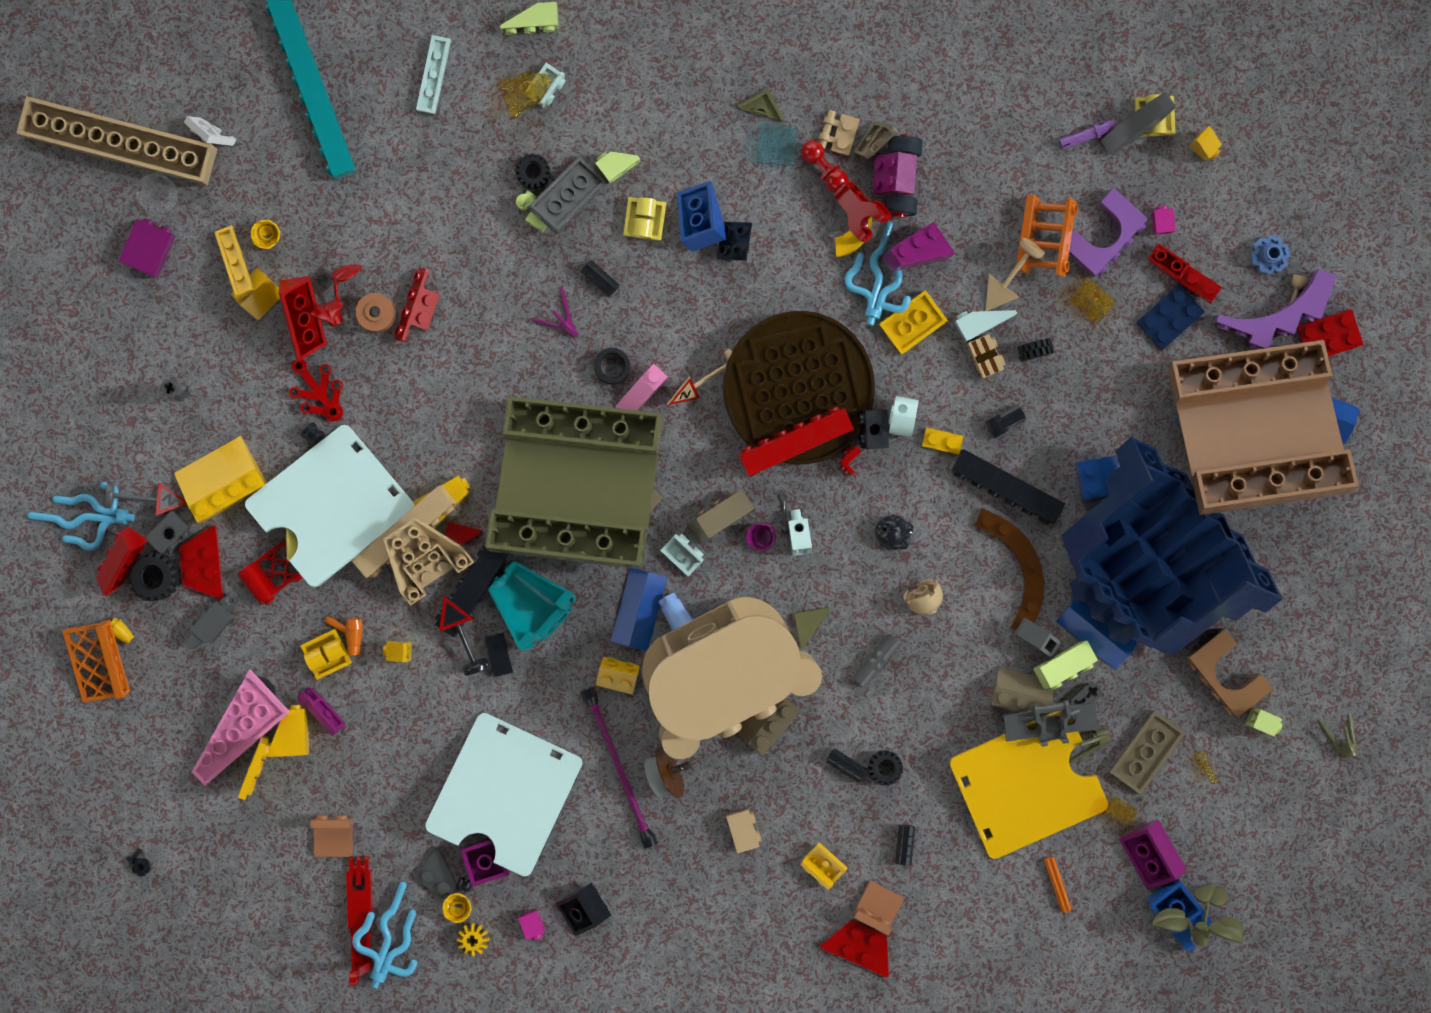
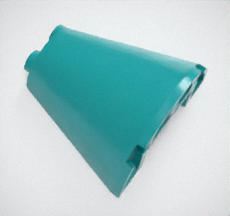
M513 561L505 566V573L502 577L497 576L493 579L488 590L517 647L524 651L534 647V642L545 640L563 623L573 609L570 605L575 603L576 597L571 591Z

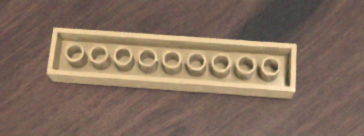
M26 96L16 132L23 138L207 186L217 153V148L211 144Z

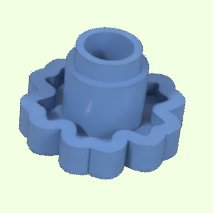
M1270 235L1267 238L1258 239L1252 245L1254 251L1250 253L1251 264L1258 266L1259 273L1270 275L1273 272L1279 273L1288 265L1286 259L1290 257L1289 246L1282 244L1280 237Z

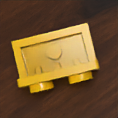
M603 657L596 686L633 695L640 666L611 657Z
M820 842L804 857L800 864L805 872L811 874L827 890L847 870V867Z

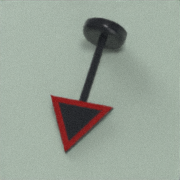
M444 595L439 632L454 626L456 627L471 661L463 667V673L465 676L478 673L487 668L489 663L484 658L475 660L460 624L475 618Z

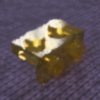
M1089 277L1081 283L1068 299L1096 324L1106 316L1116 303L1110 295Z

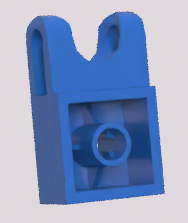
M1179 879L1166 883L1146 899L1156 914L1164 909L1175 908L1185 912V918L1190 919L1193 928L1198 922H1203L1205 911ZM1208 916L1206 924L1209 927L1210 923H1212L1213 921ZM1189 926L1182 932H1172L1187 952H1191L1195 948L1191 940Z

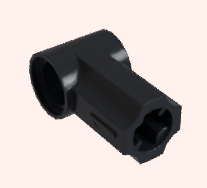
M1017 405L1007 412L987 420L985 423L995 439L1009 431L1011 427L1026 420L1023 410Z

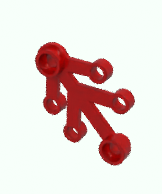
M303 359L301 361L294 360L292 370L302 375L313 392L292 387L289 390L290 397L294 399L320 400L325 407L312 406L310 403L305 402L300 407L302 413L323 414L329 421H339L344 414L342 406L339 405L341 390L344 384L338 379L332 381L331 387L334 391L332 401H330L327 397V390L332 367L328 364H323L320 367L322 375L319 386L308 372L307 362ZM297 363H302L300 370L296 368ZM327 366L329 367V372L325 374L323 368ZM336 382H340L341 384L339 389H336L334 387V384ZM295 389L298 390L297 396L292 395V392ZM305 405L310 406V410L308 412L304 411ZM335 408L337 410L336 415L332 416L330 414L331 409Z

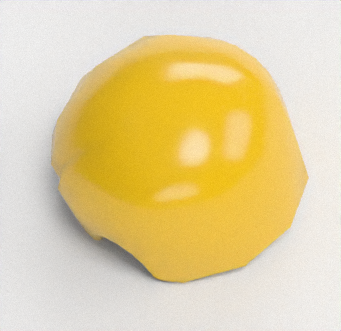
M260 220L251 228L250 237L253 244L260 249H270L278 243L280 230L277 224L271 220ZM272 234V236H271L270 238H264V237H263V236Z
M461 893L450 894L442 905L444 917L453 923L464 922L470 916L472 910L469 899ZM459 903L463 906V908L453 906Z

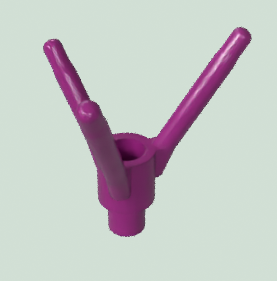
M560 286L559 289L566 319L564 320L553 310L552 313L561 324L558 325L537 318H532V321L557 328L575 338L579 333L572 323L563 287Z

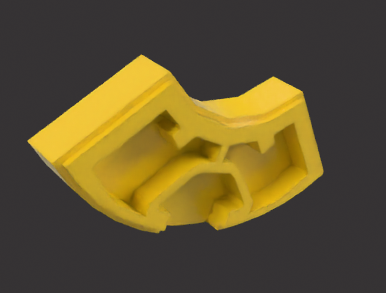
M872 216L868 220V226L870 230L872 226ZM849 230L843 236L835 238L836 257H843L853 253L864 242L858 240Z

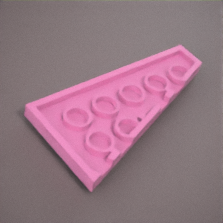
M251 669L247 672L192 771L204 786L290 712Z

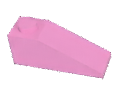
M653 364L615 407L638 411L668 379V376Z

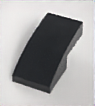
M504 633L485 637L494 677L513 673Z

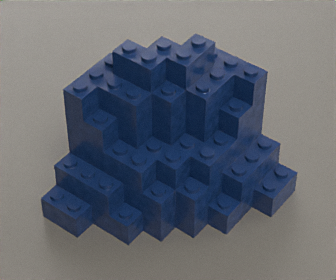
M1133 437L1115 450L1120 467L1104 479L1110 495L1061 535L1064 542L1063 546L1070 557L1069 561L1076 572V579L1069 583L1073 598L1088 604L1091 617L1095 621L1105 623L1111 639L1126 644L1133 638L1137 643L1173 656L1222 617L1237 621L1251 609L1266 613L1283 600L1269 569L1256 563L1243 534L1232 530L1225 515L1220 512L1199 515L1195 492L1187 474L1164 464L1156 448Z

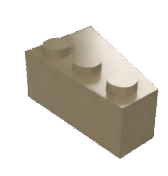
M743 489L738 492L735 490L725 495L727 499L723 502L719 499L710 505L712 509L706 512L703 509L694 515L696 519L687 526L699 545L755 509Z

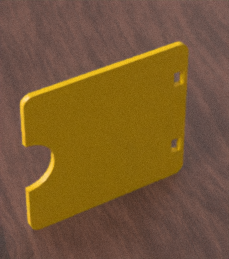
M1062 711L1053 712L1047 716L1059 715ZM1071 715V718H1070V719L1068 720V722H1067L1068 724H1070V723H1072V722L1074 721L1072 715ZM1035 721L1028 723L1027 728L1033 729L1037 723ZM1079 731L1066 733L1069 743L1063 744L1059 739L1047 741L1048 746L1044 747L1040 745L1038 737L1007 742L1006 735L1003 734L951 758L950 767L990 858H1000L1100 814L1108 808V802L1097 775L1082 776L1076 774L1070 767L1069 757L1076 745L1083 742ZM967 776L970 784L964 787L961 777ZM989 828L992 836L986 839L983 829Z

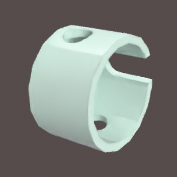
M895 397L889 418V434L912 437L919 400Z

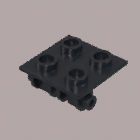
M724 222L726 240L719 242L717 260H726L727 262H734V260L747 261L752 223Z

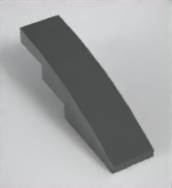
M1164 92L1131 114L1101 139V142L1109 155L1114 156L1126 144H1132L1144 132H1150L1176 106L1168 93Z

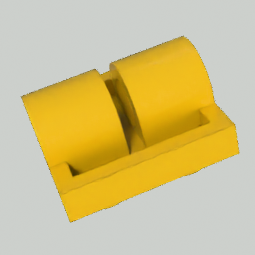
M333 629L300 645L304 652L306 664L314 673L316 680L352 664L337 629Z

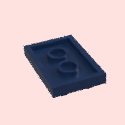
M1178 284L1136 323L1162 351L1205 311Z

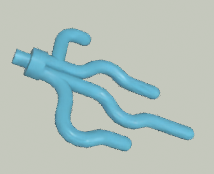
M891 221L886 222L880 245L870 257V267L875 275L872 292L855 286L852 283V278L859 272L864 259L862 252L857 254L854 265L846 273L844 280L845 286L850 292L862 295L867 299L868 306L865 316L868 317L866 324L874 326L875 320L880 319L882 309L901 313L908 309L911 301L910 296H905L901 305L885 302L886 296L900 286L903 277L901 270L894 272L895 279L893 283L884 287L880 292L883 275L878 267L877 260L887 248L893 227Z
M102 482L100 488L106 490L107 482ZM115 486L114 493H119L117 487ZM80 494L75 497L54 496L52 500L54 503L76 505L86 501L100 514L83 513L69 522L54 514L29 512L27 514V517L31 520L54 522L65 529H73L84 521L101 522L94 543H87L82 538L65 535L62 537L64 543L77 544L87 551H94L100 548L103 544L105 530L108 525H126L127 521L134 522L135 515L128 514V510L117 508L118 498H113L111 508H104L97 499L89 494Z
M400 882L391 907L380 919L379 926L384 941L379 954L360 944L361 937L369 931L375 917L373 912L367 914L363 926L353 936L352 943L354 949L360 954L369 956L374 961L370 978L373 979L371 987L378 989L380 982L384 983L388 972L401 977H407L414 972L417 966V961L414 959L410 961L406 969L391 965L394 957L405 952L410 946V929L416 916L415 910L409 911L402 931L403 943L387 954L392 939L387 922L398 910L407 886L406 882Z

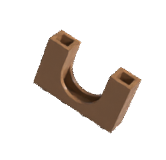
M1221 628L1186 656L1188 659L1187 665L1193 672L1196 670L1200 674L1199 680L1205 687L1209 685L1213 690L1211 695L1217 702L1221 700L1225 705L1223 710L1229 717L1233 715V717L1238 718L1271 692L1273 688L1263 675L1259 673L1236 689H1226L1218 682L1215 675V667L1218 660L1237 645L1227 630Z

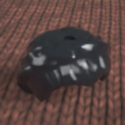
M893 514L882 518L875 528V535L882 547L892 550L907 549L914 526L900 516Z

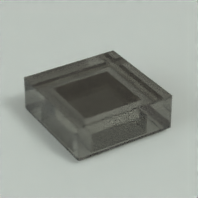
M323 267L310 278L312 285L320 294L328 290L334 282Z

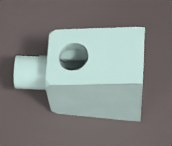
M801 509L790 511L792 520L788 521L792 556L812 553L808 519H803ZM802 526V532H797L795 527Z

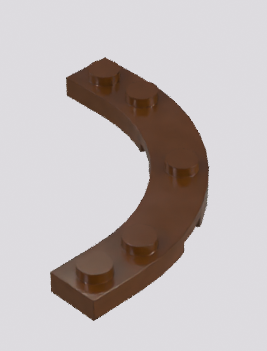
M982 508L974 526L1002 540L1014 552L1021 566L1024 578L1023 598L1010 627L1017 630L1024 618L1035 623L1041 608L1044 579L1040 560L1030 541L1016 526Z

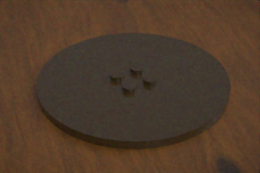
M783 312L755 324L739 339L725 367L723 377L725 408L731 424L746 444L751 445L752 448L758 446V442L765 438H769V440L776 438L775 434L780 431L786 430L789 432L793 430V426L798 423L804 422V424L811 422L810 418L821 414V416L829 414L828 410L836 406L839 409L845 408L854 430L782 462L786 464L802 465L817 463L842 452L860 434V426L857 421L860 410L872 409L874 403V372L863 345L843 324L831 317L816 312Z

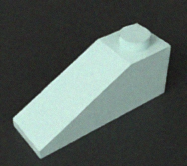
M1016 310L979 311L968 314L965 311L956 316L958 320L954 323L964 342H967L1010 319L1017 312Z

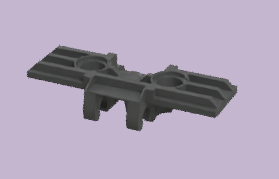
M1065 700L1063 703L1033 705V710L1004 715L1006 741L1038 737L1042 747L1048 746L1047 741L1059 739L1063 744L1069 743L1066 733L1098 729L1096 703L1069 705V701ZM1062 711L1059 715L1040 717V714ZM1073 714L1075 719L1072 723L1068 724L1067 722ZM1035 720L1037 725L1033 729H1028L1027 722Z

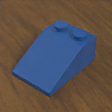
M711 181L677 193L681 243L694 252L726 240L724 221Z
M1117 456L1075 463L1081 500L1110 495L1104 479L1120 467L1117 462Z

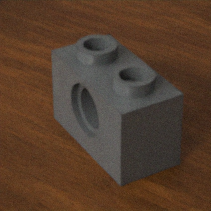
M171 511L145 538L148 539L147 541L160 554H170L176 549V543L180 539L184 540L190 534L189 529L192 526L176 511ZM171 528L174 532V536L171 539H168L166 536V532L168 529Z

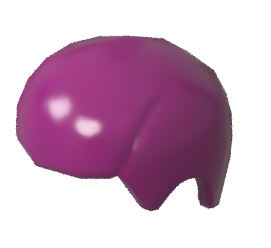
M764 522L751 525L745 535L747 545L756 551L769 550L775 545L777 538L774 528Z

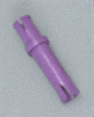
M1111 119L1098 125L1095 123L1090 128L1059 138L1062 150L1093 138H1101V135L1107 134L1115 128V120Z

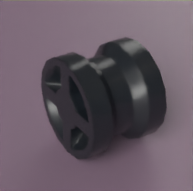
M313 422L302 431L300 436L306 438L308 444L313 446L325 433L319 430L316 423Z

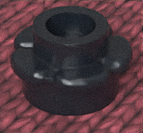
M137 858L134 860V865H132L134 873L143 877L146 873L150 872L151 866L148 859Z

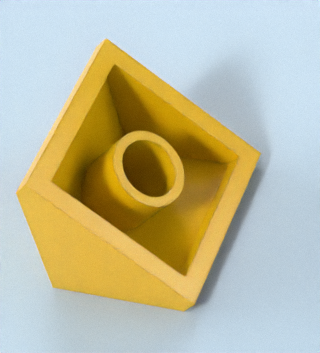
M257 267L250 274L255 293L238 300L234 292L231 295L240 306L259 321L280 298L278 294L279 287Z

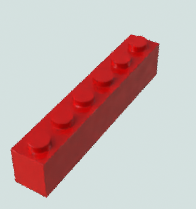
M836 406L829 409V414L821 416V414L810 418L811 422L804 424V422L798 423L789 432L783 430L776 433V438L771 440L765 438L759 441V445L754 448L750 445L741 449V453L737 456L745 475L750 477L854 430L845 408L839 409Z

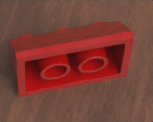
M129 527L123 531L120 530L115 535L114 545L107 550L105 554L107 556L106 560L97 569L99 573L96 580L103 595L106 597L124 584L128 577V572H131L130 565L135 563L134 560L139 557L148 540Z

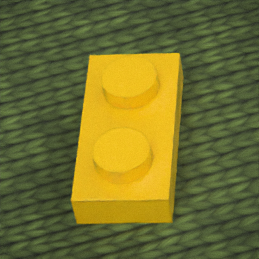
M926 427L922 446L959 455L964 436Z

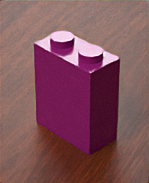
M144 218L143 221L136 219L118 261L158 278L176 236L171 234V229L161 226L159 229L154 226V222Z

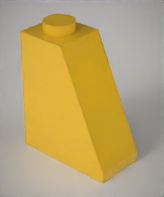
M301 704L290 705V709H288L290 712L280 720L267 755L268 757L309 754L307 708H302Z

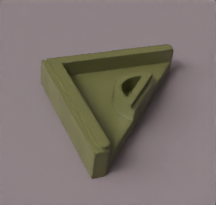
M768 89L737 105V108L778 121L785 120Z
M829 607L794 613L800 648H804L829 612Z

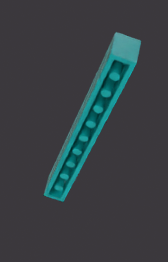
M266 0V11L269 16L272 15L274 20L271 23L274 32L276 34L279 33L281 40H278L282 52L285 51L287 54V58H285L286 64L294 73L292 80L295 87L299 86L301 91L298 94L302 105L306 104L308 110L305 112L309 123L312 122L315 129H312L315 140L320 141V154L322 158L326 157L328 165H325L329 176L339 179L357 172L293 1Z

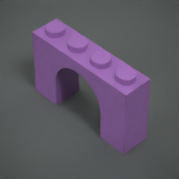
M1115 188L1098 204L1117 223L1118 237L1115 243L1107 248H1097L1086 241L1076 230L1072 232L1069 256L1092 277L1097 274L1101 276L1106 271L1107 267L1105 265L1110 260L1114 262L1120 255L1118 251L1123 246L1125 248L1129 246L1133 241L1131 237L1136 232L1139 234L1146 227L1144 223L1148 220Z

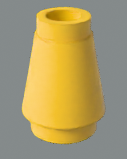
M115 617L111 621L115 638L127 645L135 636L121 619L119 620Z

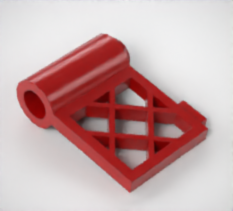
M284 540L237 574L260 605H269L275 600L273 596L294 580L299 582L303 579L299 572L296 574L287 573L288 560L276 558V551L280 547L284 546L287 550ZM265 559L273 560L271 571L262 570L259 563ZM275 561L286 562L285 573L274 572ZM273 574L284 575L283 584L276 588L272 582Z

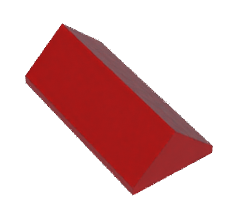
M309 276L280 280L278 294L296 361H301L327 345L321 320L314 318L311 314L312 310L317 307Z

